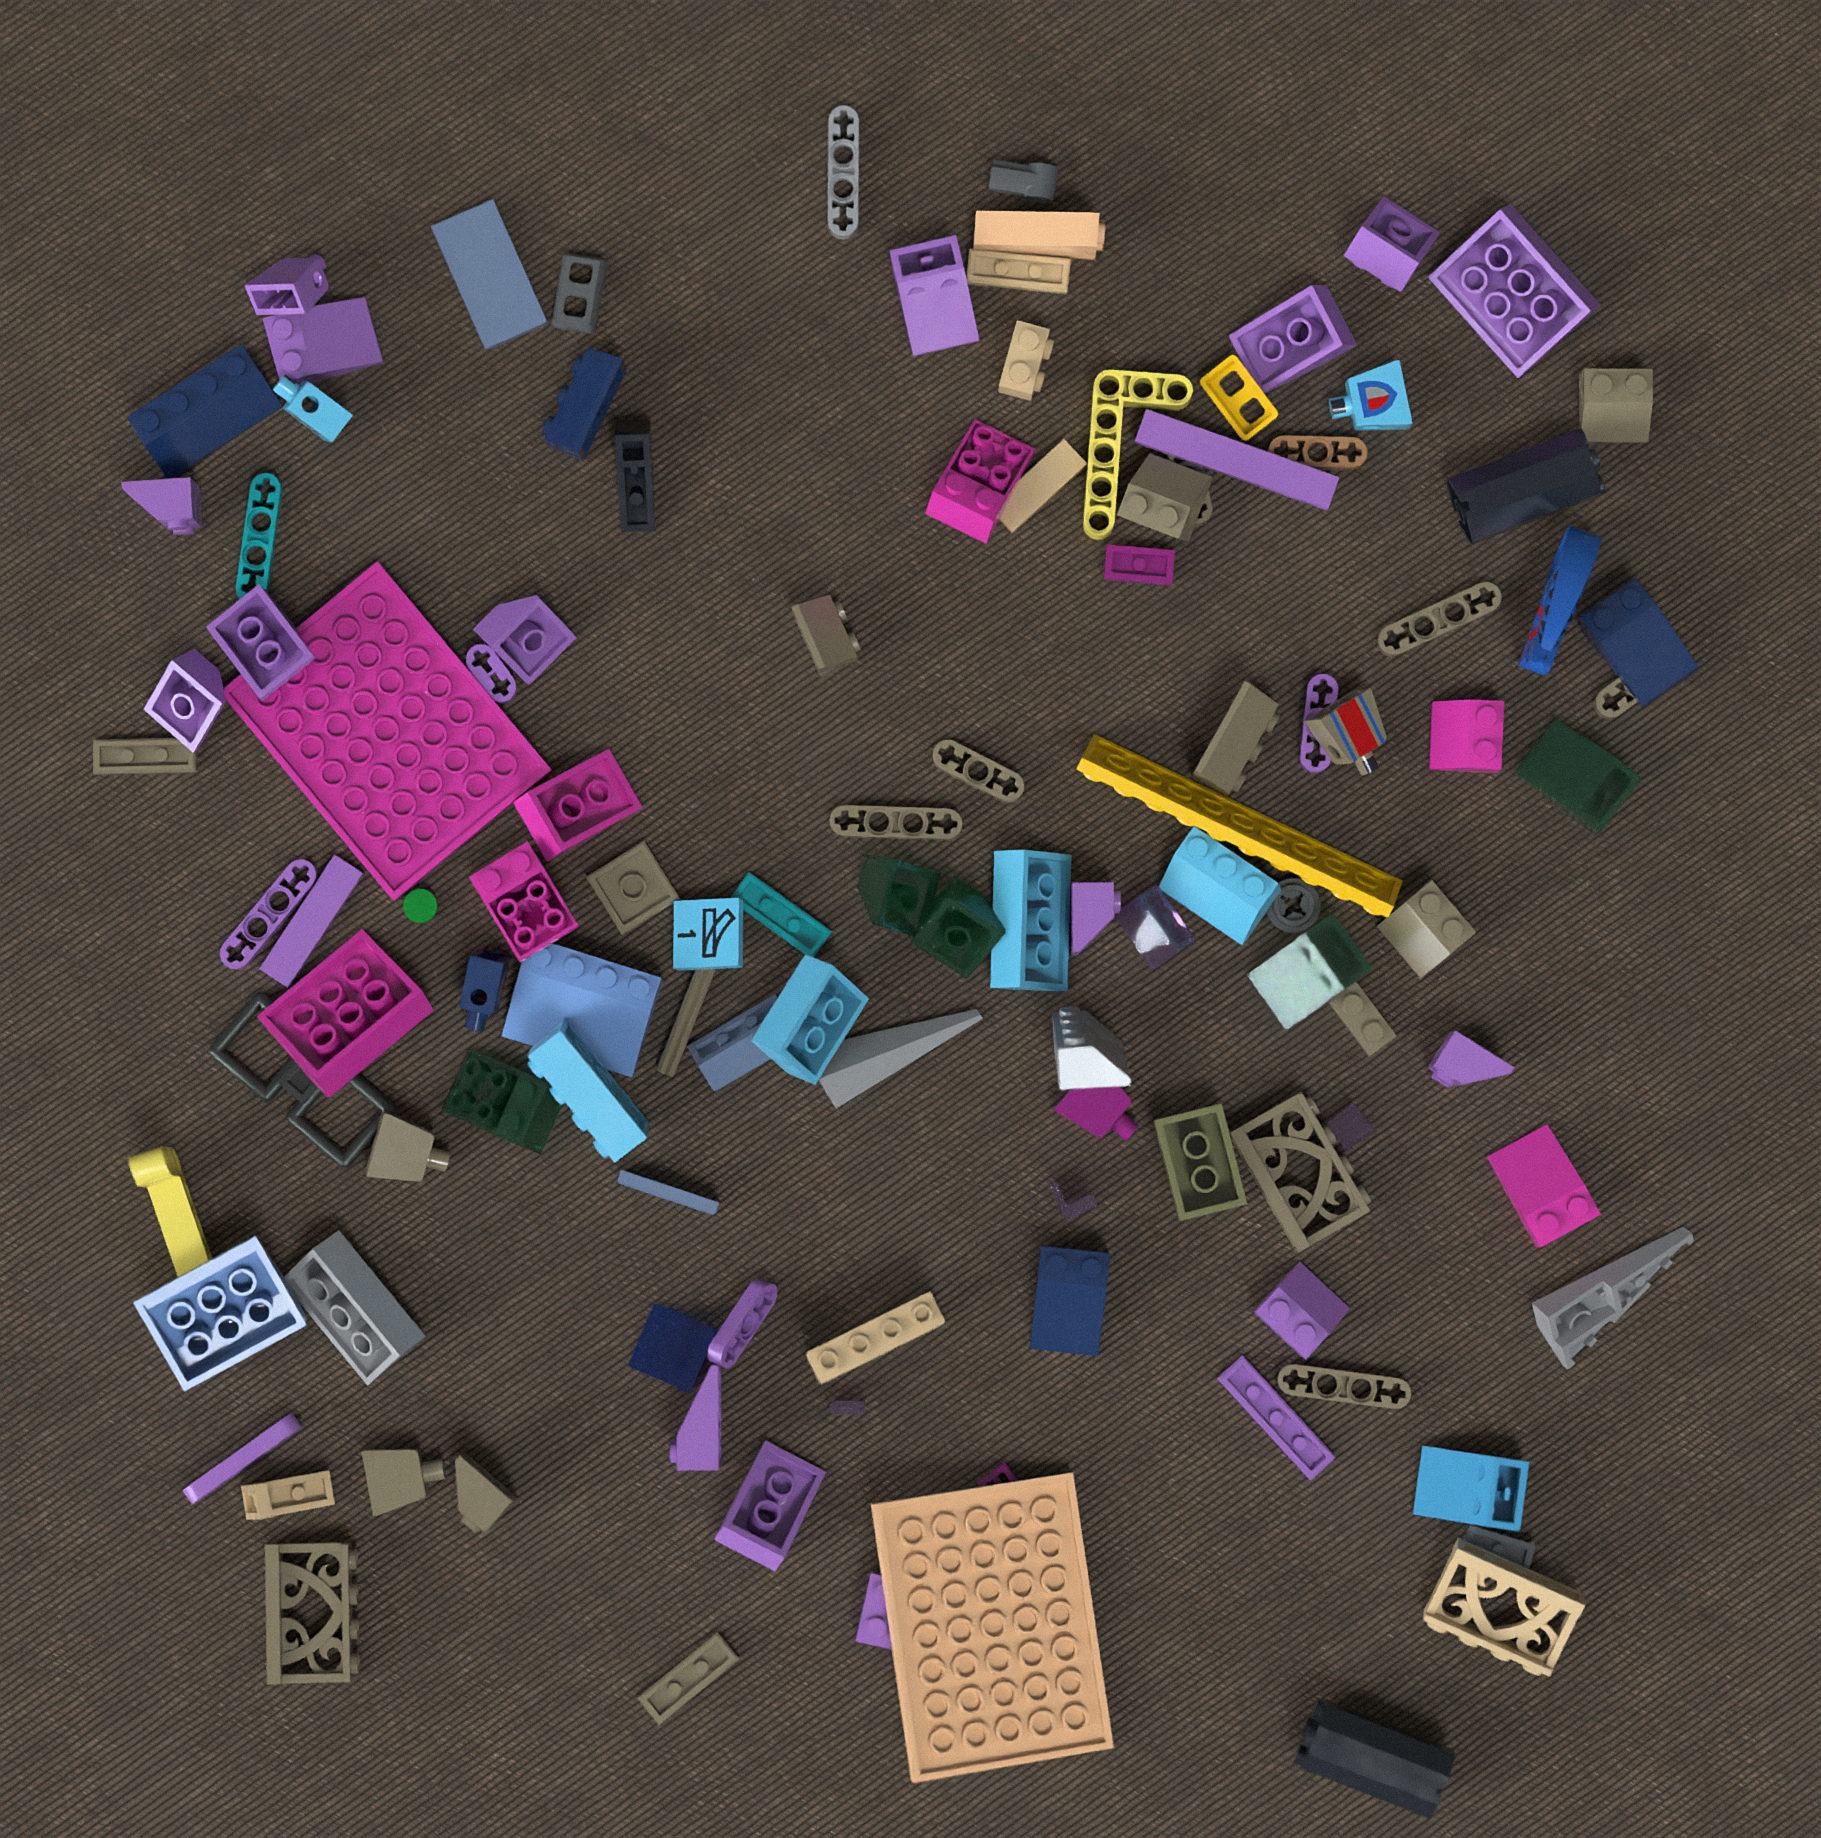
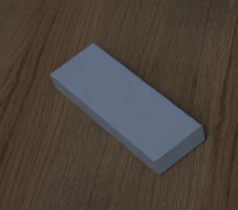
M624 1170L620 1171L617 1180L618 1184L711 1215L717 1214L720 1202Z

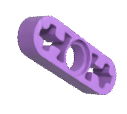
M1327 674L1314 676L1306 689L1299 761L1305 771L1313 774L1324 771L1330 764L1331 759L1320 744L1319 755L1324 756L1325 760L1320 761L1317 767L1311 766V760L1306 759V754H1311L1314 742H1306L1307 736L1315 740L1316 738L1304 721L1324 709H1310V703L1318 704L1319 694L1313 691V687H1317L1320 681H1325L1326 687L1332 689V693L1325 695L1324 706L1330 705L1337 700L1338 684L1332 676Z
M759 1278L750 1283L711 1341L708 1349V1359L710 1362L724 1368H730L735 1364L776 1301L777 1287L774 1284Z

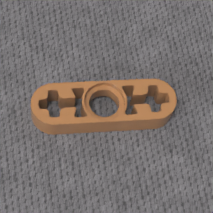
M1279 436L1271 442L1268 448V452L1274 454V450L1279 449L1282 443L1286 444L1288 450H1298V443H1304L1302 449L1303 462L1298 463L1315 469L1355 470L1361 467L1367 458L1365 443L1355 437ZM1332 444H1338L1336 451H1347L1349 445H1354L1355 451L1360 452L1361 456H1357L1354 462H1349L1348 456L1337 455V463H1332ZM1311 445H1323L1327 450L1326 459L1322 462L1312 461L1308 456V448ZM1290 454L1287 459L1297 462L1299 454Z

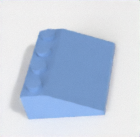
M552 943L522 961L502 1037L534 1046L560 1020L565 1018L607 1070L633 1077L663 979Z
M256 1235L133 1302L184 1391L307 1325V1315L291 1287Z

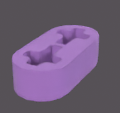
M484 644L473 646L466 655V664L469 670L495 702L505 704L512 701L517 694V683L491 647ZM480 652L482 655L490 654L491 657L488 658L487 662L493 669L492 671L487 673L480 665L474 667L473 664L476 662L474 655ZM497 675L503 683L510 682V685L507 687L509 693L506 696H503L501 693L494 695L493 691L496 689V685L491 679L493 676Z

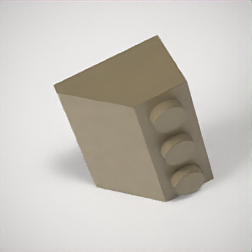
M1245 681L1195 769L1192 778L1226 797L1231 790L1238 793L1247 774L1242 772L1248 760L1253 763L1255 762L1264 746L1258 742L1264 730L1271 733L1280 717L1279 714L1275 713L1279 704Z

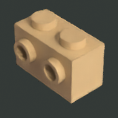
M1017 320L999 383V393L1028 401L1032 400L1034 391L1040 393L1045 376L1044 372H1040L1043 359L1049 360L1054 340L1048 339L1050 329Z

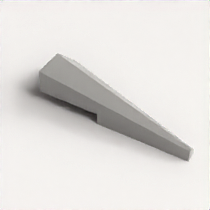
M977 1009L844 1039L819 1078V1082L835 1108H838L983 1018Z
M1683 1226L1532 1302L1539 1330L1567 1370L1575 1364L1572 1358L1585 1345L1592 1347L1597 1342L1595 1335L1609 1321L1615 1323L1651 1286L1648 1280L1661 1267L1667 1269L1673 1263L1670 1257L1685 1243L1691 1245L1694 1242L1690 1231Z

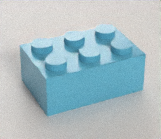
M804 955L751 1041L788 1074L816 1085L869 998L833 965Z

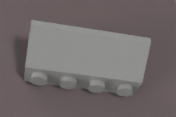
M1062 1007L1059 1009V1012H1052L1054 1054L1060 1089L1130 1085L1123 1043L1116 1035L1087 1010L1080 1011L1079 1007Z
M339 1230L314 1247L284 1276L299 1303L367 1386L426 1337Z

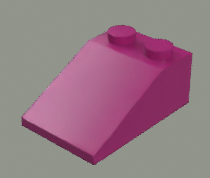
M610 749L526 792L513 802L547 862L643 808Z
M1547 1124L1487 1156L1489 1163L1536 1248H1541L1601 1215L1584 1182Z

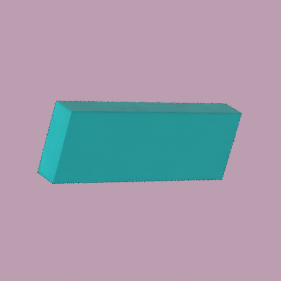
M748 872L730 897L742 899L743 911L799 951L813 958L832 934L831 930L750 872Z

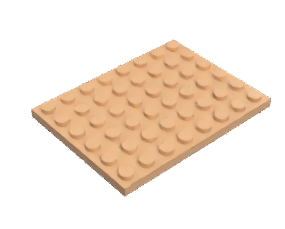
M1069 1472L871 1504L911 1782H922L1114 1748L1073 1473Z

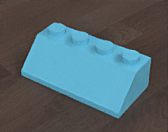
M1032 850L994 851L990 988L1038 991L1068 990L1071 855Z
M565 1018L560 1020L530 1049L528 1065L537 1077L542 1078L544 1076L552 1085L550 1092L561 1105L566 1103L574 1112L571 1115L573 1121L583 1132L588 1130L596 1139L593 1141V1144L604 1158L609 1156L615 1163L647 1138L650 1122Z

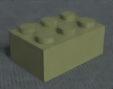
M1222 1104L1153 1121L1178 1221L1247 1204Z

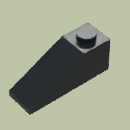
M651 421L616 422L615 444L621 532L655 531Z

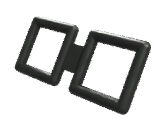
M256 993L209 1047V1055L264 1102H270L282 1088H285L298 1099V1102L286 1115L287 1122L341 1168H349L375 1138L382 1110H388L395 1114L396 1106L359 1074L352 1078L348 1084L380 1111L346 1151L343 1152L303 1117L323 1092L304 1073L292 1057H290L272 1080L265 1085L225 1051L260 1009L264 1011L274 1002L264 993Z

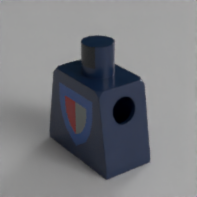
M479 948L470 955L460 1001V1008L468 1010L465 1028L483 1032L488 1015H494L498 1011L512 956ZM478 989L485 991L487 999H481L478 996Z

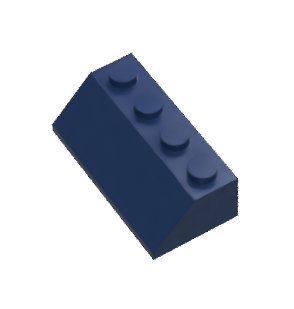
M240 344L126 418L167 479H172L277 412L283 406L248 351Z

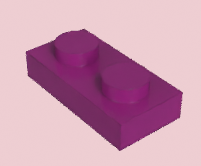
M1107 545L1104 580L1172 586L1175 550Z

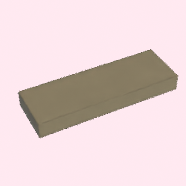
M177 738L93 740L94 775L197 773V751L193 753Z
M717 1632L637 1699L660 1725L740 1658L721 1634Z

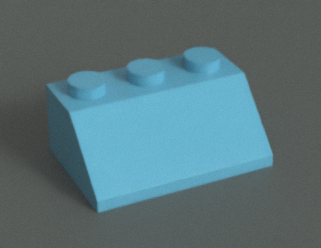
M1195 826L1175 852L1158 887L1165 894L1242 946L1282 890L1278 882Z

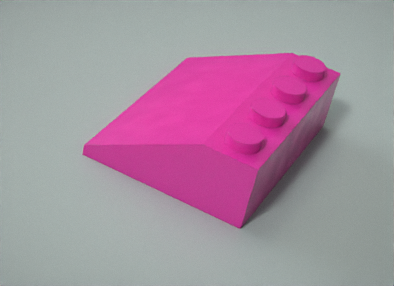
M361 929L261 1012L257 1018L313 1083L330 1098L433 1011V1008L423 991Z

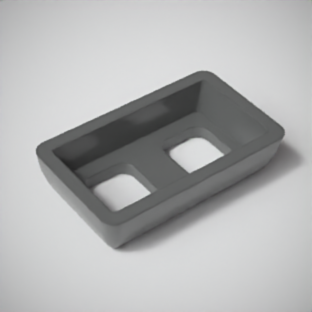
M574 253L563 254L551 321L552 327L588 334L596 332L607 269V261L604 258ZM573 264L590 265L593 268L589 284L574 283L569 280ZM571 296L587 300L584 317L580 318L564 314L567 297Z

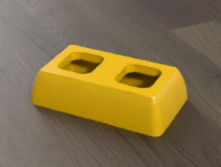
M1235 355L1229 356L1200 380L1201 386L1244 441L1250 439L1278 416L1277 409ZM1236 371L1244 381V387L1233 396H1228L1221 387L1220 381L1230 372ZM1252 398H1256L1263 406L1265 413L1251 424L1241 414L1240 409Z

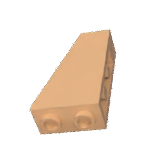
M976 211L973 249L1095 260L1096 250L1103 251L1105 223H1099L1100 213Z

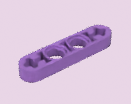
M298 859L287 866L222 945L220 958L225 966L234 970H240L252 962L317 882L318 872L312 863L307 860ZM307 866L309 868L307 875L310 879L307 883L300 881L294 887L300 891L296 897L290 889L282 886V883L286 880L291 885L297 877L294 870L297 867L303 870ZM277 892H285L289 897V905L283 911L274 910L270 903L272 896ZM256 918L264 919L268 926L266 934L259 938L253 937L249 932V924ZM243 933L248 940L256 943V946L252 950L249 945H246L241 952L244 956L243 961L234 960L231 963L229 961L231 954L228 950L230 947L237 949L244 941L238 939V936Z
M293 1413L287 1415L183 1490L184 1494L192 1505L197 1503L302 1428L301 1424Z

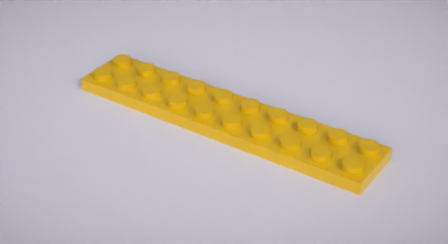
M1094 734L1081 758L1077 770L1083 772L1086 778L1095 782L1102 781L1114 787L1115 791L1123 796L1136 797L1144 801L1152 810L1165 811L1175 816L1180 823L1186 826L1201 828L1207 831L1208 835L1218 841L1226 840L1238 846L1247 855H1257L1266 859L1276 869L1281 871L1289 870L1299 875L1304 882L1310 885H1320L1331 890L1332 894L1341 900H1352L1362 905L1367 912L1373 915H1383L1388 918L1395 905L1402 880Z

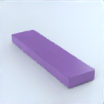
M334 855L259 969L287 988H290L364 873Z
M1243 1355L1217 1378L1310 1481L1336 1458Z

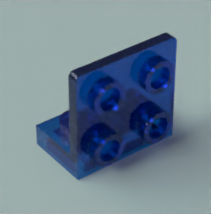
M654 1304L629 1366L674 1385L677 1389L690 1394L708 1355L710 1343L718 1329L660 1304Z

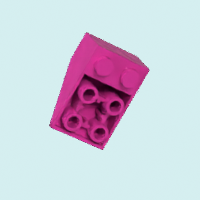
M975 419L936 484L925 514L986 544L1000 521V517L1014 489L1022 478L1035 452V448Z
M528 841L469 877L520 963L579 927L553 880Z

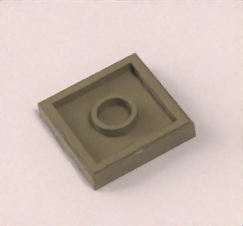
M645 841L586 877L622 935L673 905L674 901L681 900Z

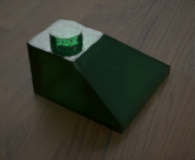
M865 854L857 888L872 925L925 940L941 873L893 858Z
M953 876L934 899L913 935L911 943L967 979L1003 937L1006 929L983 894L956 876Z

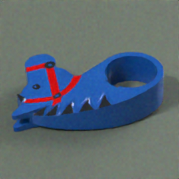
M1572 525L1567 527L1548 574L1538 612L1518 661L1519 667L1544 676L1550 671L1557 650L1590 577L1602 541L1601 536Z

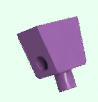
M312 254L308 258L281 259L246 283L245 288L256 315L306 314L329 287L324 274L326 264L322 257Z

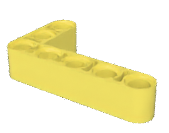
M1104 370L1096 377L1092 397L1083 528L1090 538L1095 540L1104 539L1113 530L1123 407L1181 410L1189 404L1193 392L1192 384L1185 376ZM1105 380H1111L1117 384L1118 391L1113 395H1105L1101 392L1099 385ZM1138 383H1147L1152 389V394L1147 398L1138 397L1134 393L1133 387ZM1173 385H1179L1186 391V396L1182 400L1176 401L1169 397L1167 390ZM1106 413L1112 415L1116 420L1115 426L1110 429L1101 428L1097 423V418L1100 415ZM1098 448H1109L1113 453V459L1108 463L1096 460L1094 452ZM1097 481H1105L1111 487V492L1104 497L1097 496L1092 491V485ZM1097 514L1103 515L1108 520V526L1104 530H1094L1089 524V519Z
M160 1146L129 1157V1165L136 1184L139 1187L148 1188L177 1276L179 1277L211 1260L212 1256L175 1150L172 1147Z

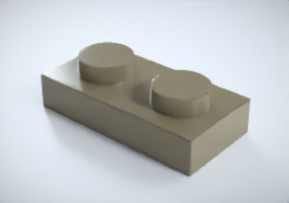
M1356 981L1328 1001V1004L1368 1057L1397 1037Z

